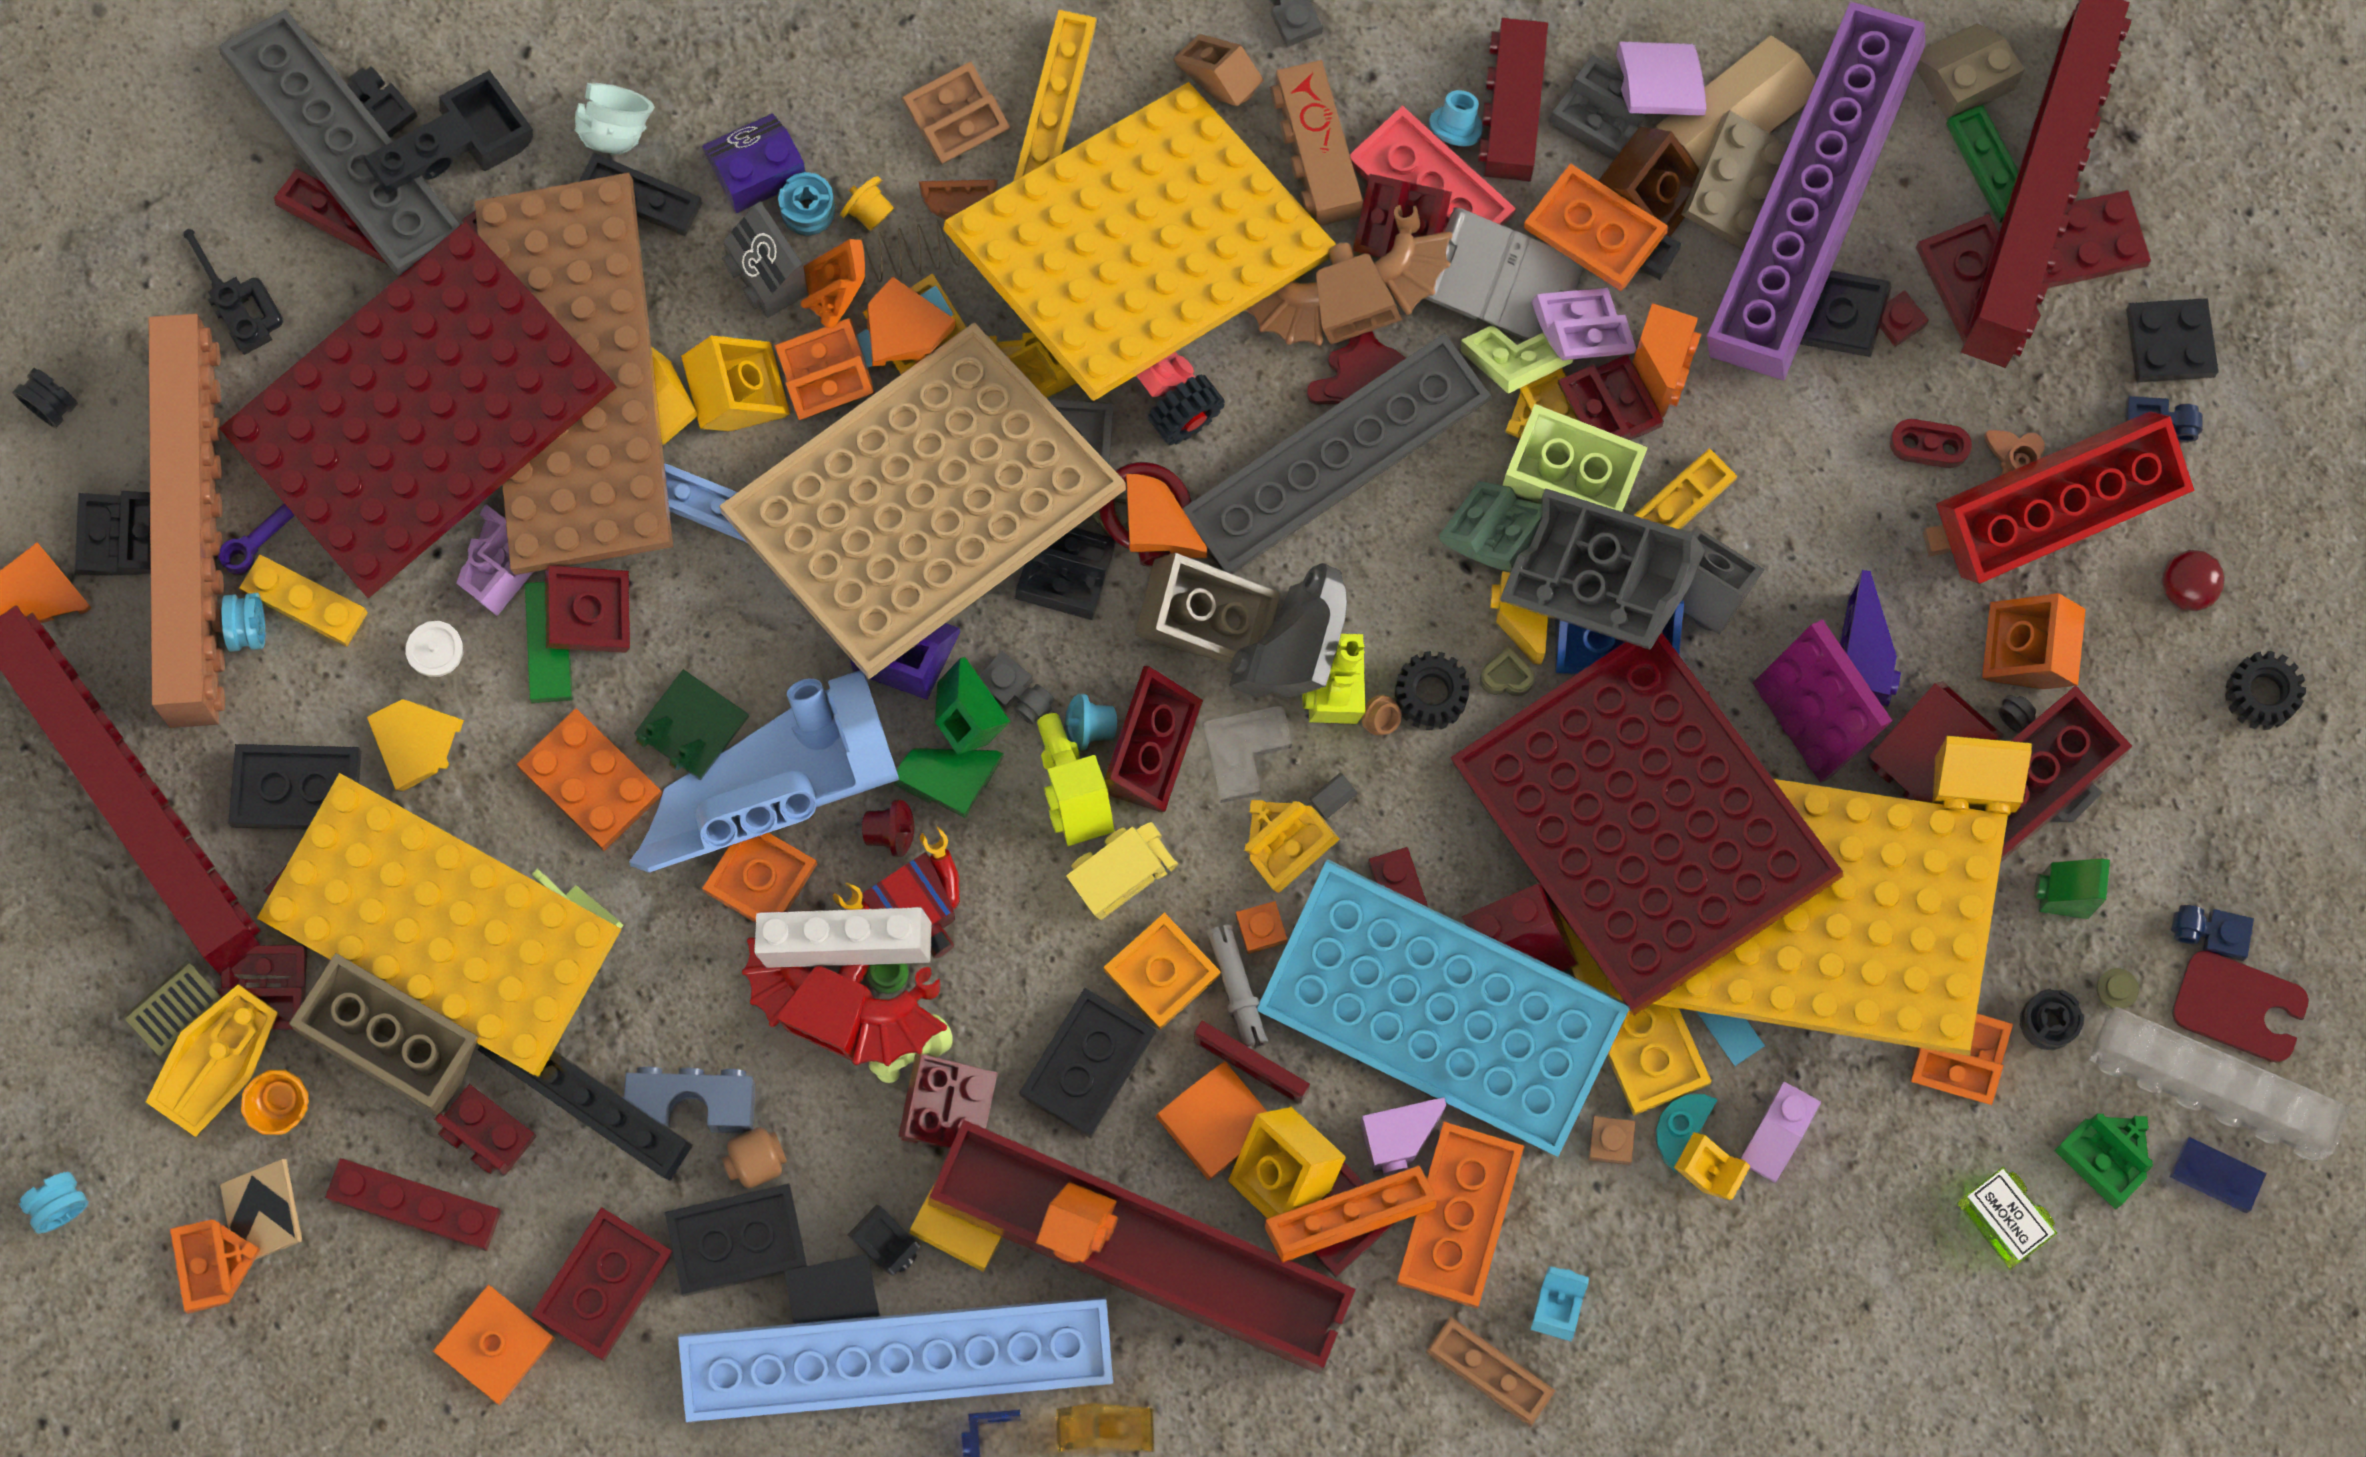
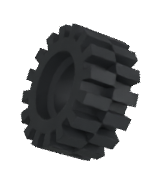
M1427 651L1420 658L1417 654L1411 657L1409 664L1405 663L1402 666L1401 672L1398 674L1394 696L1397 698L1396 703L1399 709L1403 711L1402 717L1406 721L1409 718L1412 719V725L1419 728L1420 724L1426 725V730H1433L1434 726L1438 725L1440 729L1446 728L1450 721L1455 723L1460 713L1463 714L1470 693L1469 678L1466 679L1465 677L1466 670L1463 666L1460 668L1457 666L1458 660L1454 657H1451L1450 660L1445 659V653L1438 651L1437 656H1431V651ZM1427 677L1438 678L1445 683L1448 689V696L1439 704L1430 705L1424 703L1417 695L1416 687L1418 683Z
M2267 651L2264 656H2262L2261 652L2254 653L2250 658L2246 657L2231 673V677L2226 683V688H2229V690L2225 694L2226 701H2232V704L2228 707L2231 713L2238 711L2241 714L2237 720L2242 724L2247 719L2251 721L2249 727L2257 729L2259 725H2263V730H2270L2274 725L2278 728L2289 720L2304 702L2302 697L2306 694V687H2301V684L2305 681L2304 675L2300 674L2297 676L2295 671L2299 667L2295 662L2291 666L2287 665L2285 662L2289 657L2283 654L2277 659L2274 658L2275 652ZM2258 677L2272 679L2280 690L2278 702L2262 704L2257 701L2251 692L2252 681Z

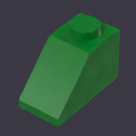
M2100 858L2051 862L2043 874L2037 875L2034 897L2040 899L2039 912L2089 919L2107 899L2110 860Z

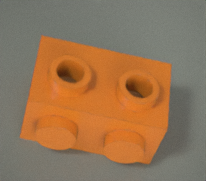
M1069 1182L1050 1203L1036 1243L1054 1250V1254L1065 1261L1077 1262L1079 1260L1085 1262L1093 1251L1100 1252L1105 1240L1109 1241L1118 1220L1117 1216L1112 1215L1116 1200Z

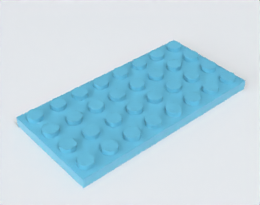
M1326 860L1257 1010L1437 1099L1444 1097L1446 1103L1558 1157L1629 1008L1622 1000L1333 861Z

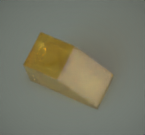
M1089 1403L1056 1409L1057 1452L1077 1454L1154 1452L1153 1408Z

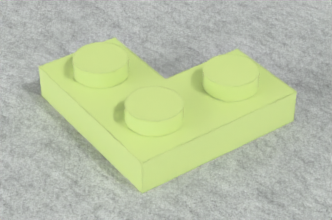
M1491 325L1461 340V353L1508 394L1573 363V359L1562 360L1556 354L1544 332L1516 345L1498 328Z

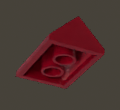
M1143 666L1104 781L1109 796L1158 812H1165L1203 700L1150 666Z

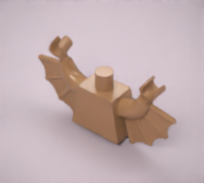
M1398 205L1394 210V217L1400 233L1396 235L1391 251L1375 263L1369 254L1354 257L1349 243L1334 245L1329 249L1332 265L1319 269L1316 272L1317 282L1297 283L1293 280L1244 311L1249 312L1256 318L1260 332L1276 333L1286 341L1287 345L1307 341L1321 346L1323 342L1322 328L1332 345L1401 321V314L1390 292L1406 315L1412 313V310L1419 301L1434 295L1439 275L1446 268L1450 267V262L1447 261L1446 249L1453 234L1451 232H1443L1414 238L1411 234L1420 228L1417 207H1413V214L1411 216L1403 218L1401 205Z

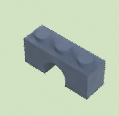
M638 1067L637 1073H626L624 1098L668 1128L670 1126L671 1112L674 1107L688 1099L699 1100L708 1107L707 1125L711 1133L743 1134L752 1130L754 1125L756 1084L752 1076H746V1071L724 1069L721 1070V1075H704V1070L681 1068L679 1069V1074H662L661 1068Z

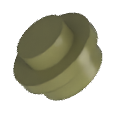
M2113 968L2101 975L2097 982L2096 991L2098 998L2106 1007L2114 1010H2123L2130 1007L2136 1001L2139 994V985L2136 978L2129 971Z

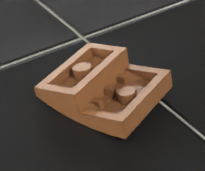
M971 61L914 90L901 99L921 135L941 165L1010 129L993 94L988 93Z

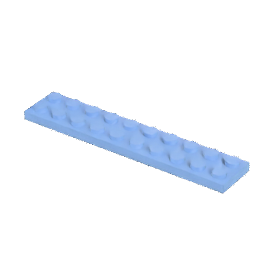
M1106 1296L679 1334L678 1337L686 1422L1113 1384Z

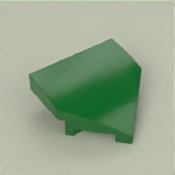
M2097 1113L2091 1119H2084L2054 1150L2115 1210L2147 1179V1172L2153 1167V1162L2148 1157L2146 1131L2149 1129L2147 1116H2134L2131 1119L2106 1117L2104 1114Z

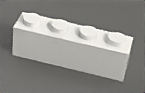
M922 908L756 913L755 954L766 968L930 963L932 922Z

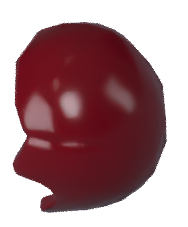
M2187 550L2172 557L2168 561L2162 576V584L2168 600L2180 609L2189 611H2200L2211 607L2219 599L2225 582L2223 568L2218 560L2207 552L2198 550Z

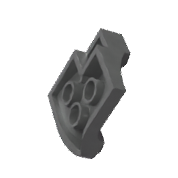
M1321 563L1313 566L1308 571L1303 582L1290 586L1285 602L1267 633L1258 643L1241 648L1234 655L1230 665V672L1233 674L1229 687L1255 698L1274 692L1291 698L1326 687L1347 611L1346 588L1340 570Z

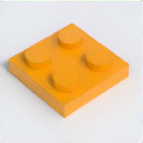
M1165 912L1103 967V971L1159 1031L1221 976V971Z

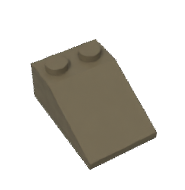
M1173 553L1154 559L1135 636L1171 649L1231 663L1234 655L1241 648L1258 643L1273 625L1281 593L1178 553Z

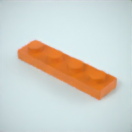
M1416 1166L1268 1218L1265 1222V1230L1283 1263L1435 1209L1438 1199L1420 1166Z

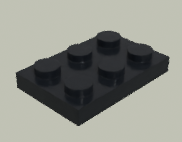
M235 744L228 824L231 828L307 830L339 773L359 783L362 751L359 747Z
M1084 988L1023 1085L1019 1096L1091 1139L1155 1036L1156 1030L1087 988Z
M789 1183L665 1212L683 1297L784 1274L785 1270L808 1266Z

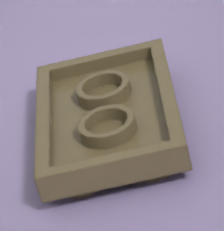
M1731 110L1724 113L1681 215L1744 251L1789 144Z

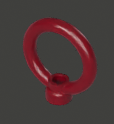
M1135 462L1122 466L1115 471L1125 483L1126 474L1145 475L1164 482L1181 508L1192 502L1182 480L1172 471L1161 465L1150 462ZM1114 498L1099 509L1100 518L1108 534L1118 544L1129 549V531L1117 518ZM1170 551L1138 552L1140 564L1142 566H1153L1154 559L1170 555Z

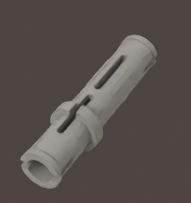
M1223 925V931L1221 932L1219 927L1213 928L1207 932V936L1210 939L1218 968L1221 971V978L1230 1003L1227 1006L1228 1014L1235 1019L1242 1044L1250 1049H1253V1044H1255L1256 1049L1268 1043V1038L1265 1035L1257 1010L1258 1005H1260L1258 997H1253L1233 934L1232 925Z

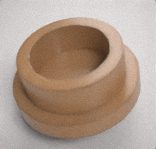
M1377 695L1371 698L1365 705V714L1362 716L1364 728L1374 735L1390 734L1396 730L1401 721V711L1396 701L1387 695Z

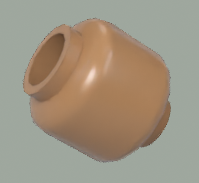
M757 1127L731 1138L727 1143L729 1155L721 1158L730 1181L739 1178L741 1184L748 1189L779 1177L782 1173V1164L787 1162L776 1133L772 1132L769 1134L762 1127Z

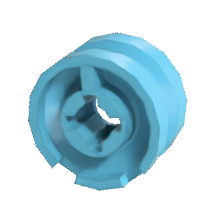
M804 172L795 174L786 180V184L780 189L778 196L782 220L786 226L797 234L807 236L819 234L827 229L834 220L836 208L832 188L826 179L815 173ZM805 199H810L812 203L809 204V208L804 209L801 202Z
M247 593L245 598H238L236 594L224 595L221 614L224 641L228 651H240L244 646H249L251 650L263 649L266 636L265 616L259 593Z
M62 1172L43 1180L45 1185L37 1190L35 1187H32L20 1198L19 1206L25 1214H30L32 1217L30 1224L37 1234L46 1233L63 1226L77 1217L88 1206L89 1201L82 1191L76 1190L77 1181L72 1173Z

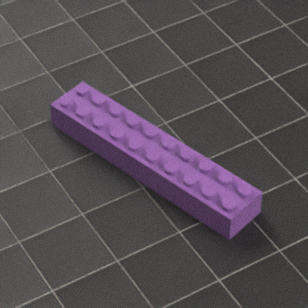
M1850 1L1708 332L1709 357L1785 380L1925 48L1924 22Z

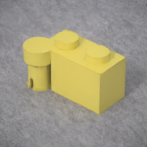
M1152 822L1141 826L1137 830L1133 826L1128 830L1124 827L1116 830L1104 841L1107 846L1094 855L1092 852L1084 854L1071 865L1073 871L1067 874L1066 877L1094 916L1100 920L1154 882L1155 878L1160 879L1166 876L1167 872L1161 862L1170 871H1173L1178 866V862L1173 859L1160 841L1162 835Z

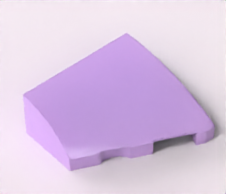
M485 505L480 513V516L485 521L479 539H471L468 548L469 557L466 564L461 568L456 584L498 616L533 572L514 575L511 571L506 519L488 505Z

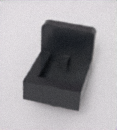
M877 1204L848 1234L883 1271L892 1276L909 1268L917 1257V1250L921 1247V1244L915 1238L910 1236Z

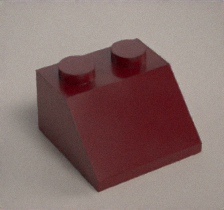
M1540 884L1532 885L1462 916L1466 926L1559 971L1564 972L1579 965L1558 911Z

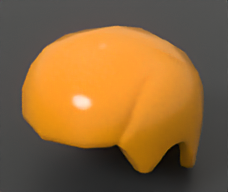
M286 1069L267 1070L257 1075L245 1087L242 1093L241 1113L248 1126L262 1135H281L287 1133L304 1118L308 1110V1090L300 1077Z

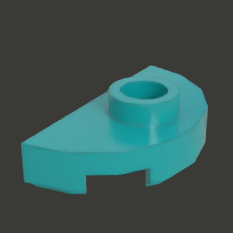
M1705 1094L1685 1095L1672 1101L1661 1113L1655 1129L1657 1148L1662 1155L1663 1162L1674 1172L1677 1173L1674 1166L1693 1132H1700L1718 1099Z

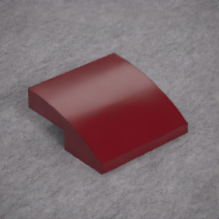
M1370 173L1352 251L1380 258L1389 253L1394 246L1396 235L1400 233L1394 217V210L1398 205H1401L1403 218L1411 216L1413 214V207H1417L1420 228L1411 234L1414 238L1443 233L1452 192Z
M1627 354L1600 367L1595 368L1593 364L1558 380L1557 384L1578 421L1627 440L1638 438L1663 426L1664 420Z
M305 945L255 946L246 953L249 955L232 968L229 966L221 972V988H218V994L222 998L234 987L241 985L279 1012L272 1030H294L289 1023L305 1000L308 947ZM234 974L291 977L283 979H240ZM246 983H260V987H246ZM267 983L281 984V987H267Z

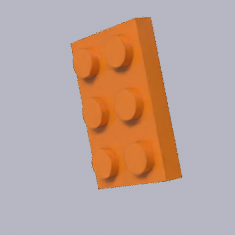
M1570 163L1526 219L1524 229L1622 292L1666 235L1668 225Z
M577 708L516 764L518 769L603 851L616 841L663 794Z

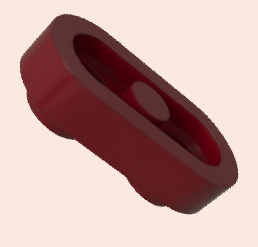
M1906 419L1899 422L1895 426L1889 441L1893 454L1903 461L1944 468H1956L1962 465L1972 449L1971 438L1961 427L1918 419ZM1903 439H1912L1916 447L1909 448L1905 446ZM1951 445L1955 449V453L1947 454L1942 446Z

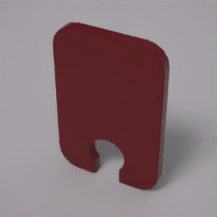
M2200 951L2194 954L2187 964L2173 1006L2172 1015L2177 1025L2183 1029L2264 1060L2278 1063L2291 1056L2297 1037L2287 1033L2276 1034L2270 1031L2264 1021L2265 1014L2270 1008L2276 1007L2285 1010L2289 1016L2302 1021L2307 1011L2309 998L2306 991L2297 984L2216 953Z

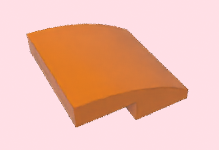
M851 318L839 321L834 328L823 327L774 345L787 379L786 386L799 421L875 393Z
M1977 1013L1970 1056L1918 1048L1910 1081L1992 1105L2004 1065H2002L2013 1024Z
M1224 1061L1175 1098L1155 1117L1209 1181L1237 1161L1256 1115L1267 1112V1110L1226 1061Z

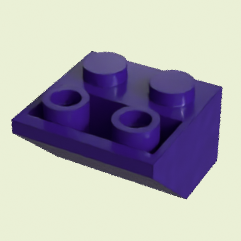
M947 623L943 624L870 679L928 700L961 632L960 628ZM850 659L853 672L859 671L858 666Z

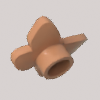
M1989 430L1984 435L1990 450L2002 462L2000 466L2003 470L1999 476L2040 459L2045 448L2044 440L2036 433H2027L2018 438L2011 432Z

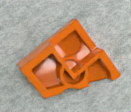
M1126 474L1130 552L1170 551V554L1178 553L1188 558H1207V546L1167 484L1145 475Z

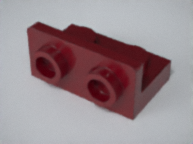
M471 1084L464 1089L444 1115L438 1113L434 1118L442 1128L438 1135L456 1149L463 1144L475 1154L470 1159L488 1174H491L496 1169L505 1176L537 1137L534 1132Z

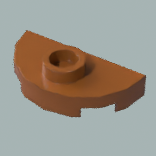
M998 179L919 181L923 202L933 214L944 220L996 192L998 187Z

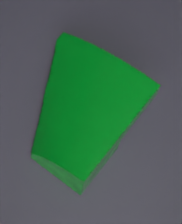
M913 748L897 768L899 780L894 781V785L929 804L933 801L966 818L982 788L987 787L1004 754L997 750H971L957 754L954 749Z

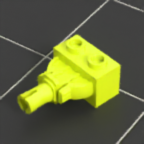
M1341 633L1326 687L1302 694L1303 709H1309V722L1357 724L1365 714V651L1363 634Z
M1057 713L1043 715L1038 719L1037 725L1045 746V750L1041 754V760L1044 768L1048 770L1050 786L1044 787V792L1050 808L1048 812L1055 833L1063 831L1067 846H1071L1115 832L1107 786L1096 756L1092 755L1080 759L1077 743L1068 740L1060 716Z

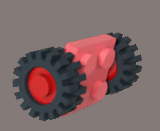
M1177 352L1136 375L1152 397L1166 396L1164 399H1160L1156 403L1157 406L1150 410L1151 414L1148 415V419L1166 444L1171 446L1174 443L1175 445L1181 443L1183 439L1185 441L1188 440L1193 433L1197 434L1200 432L1201 428L1204 425L1208 426L1212 422L1211 419L1217 417L1220 414L1219 410L1225 406V400L1207 376L1200 374L1195 377L1192 365L1183 356L1178 355Z

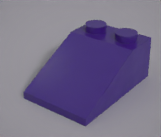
M1862 569L1848 597L1840 645L1881 705L1888 707L1892 695L1897 693L1901 671L1894 670L1897 655L1871 571Z

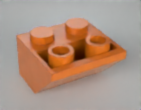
M1652 303L1632 364L1660 415L1665 417L1669 404L1676 407L1678 405L1701 334L1694 332L1698 320L1697 317Z

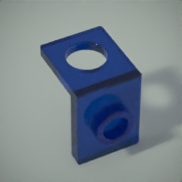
M1020 1410L968 1414L970 1431L962 1432L963 1457H981L980 1424L1021 1421Z

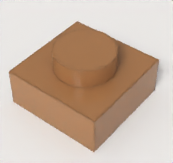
M1594 1116L1591 1126L1588 1160L1630 1165L1632 1163L1636 1121Z

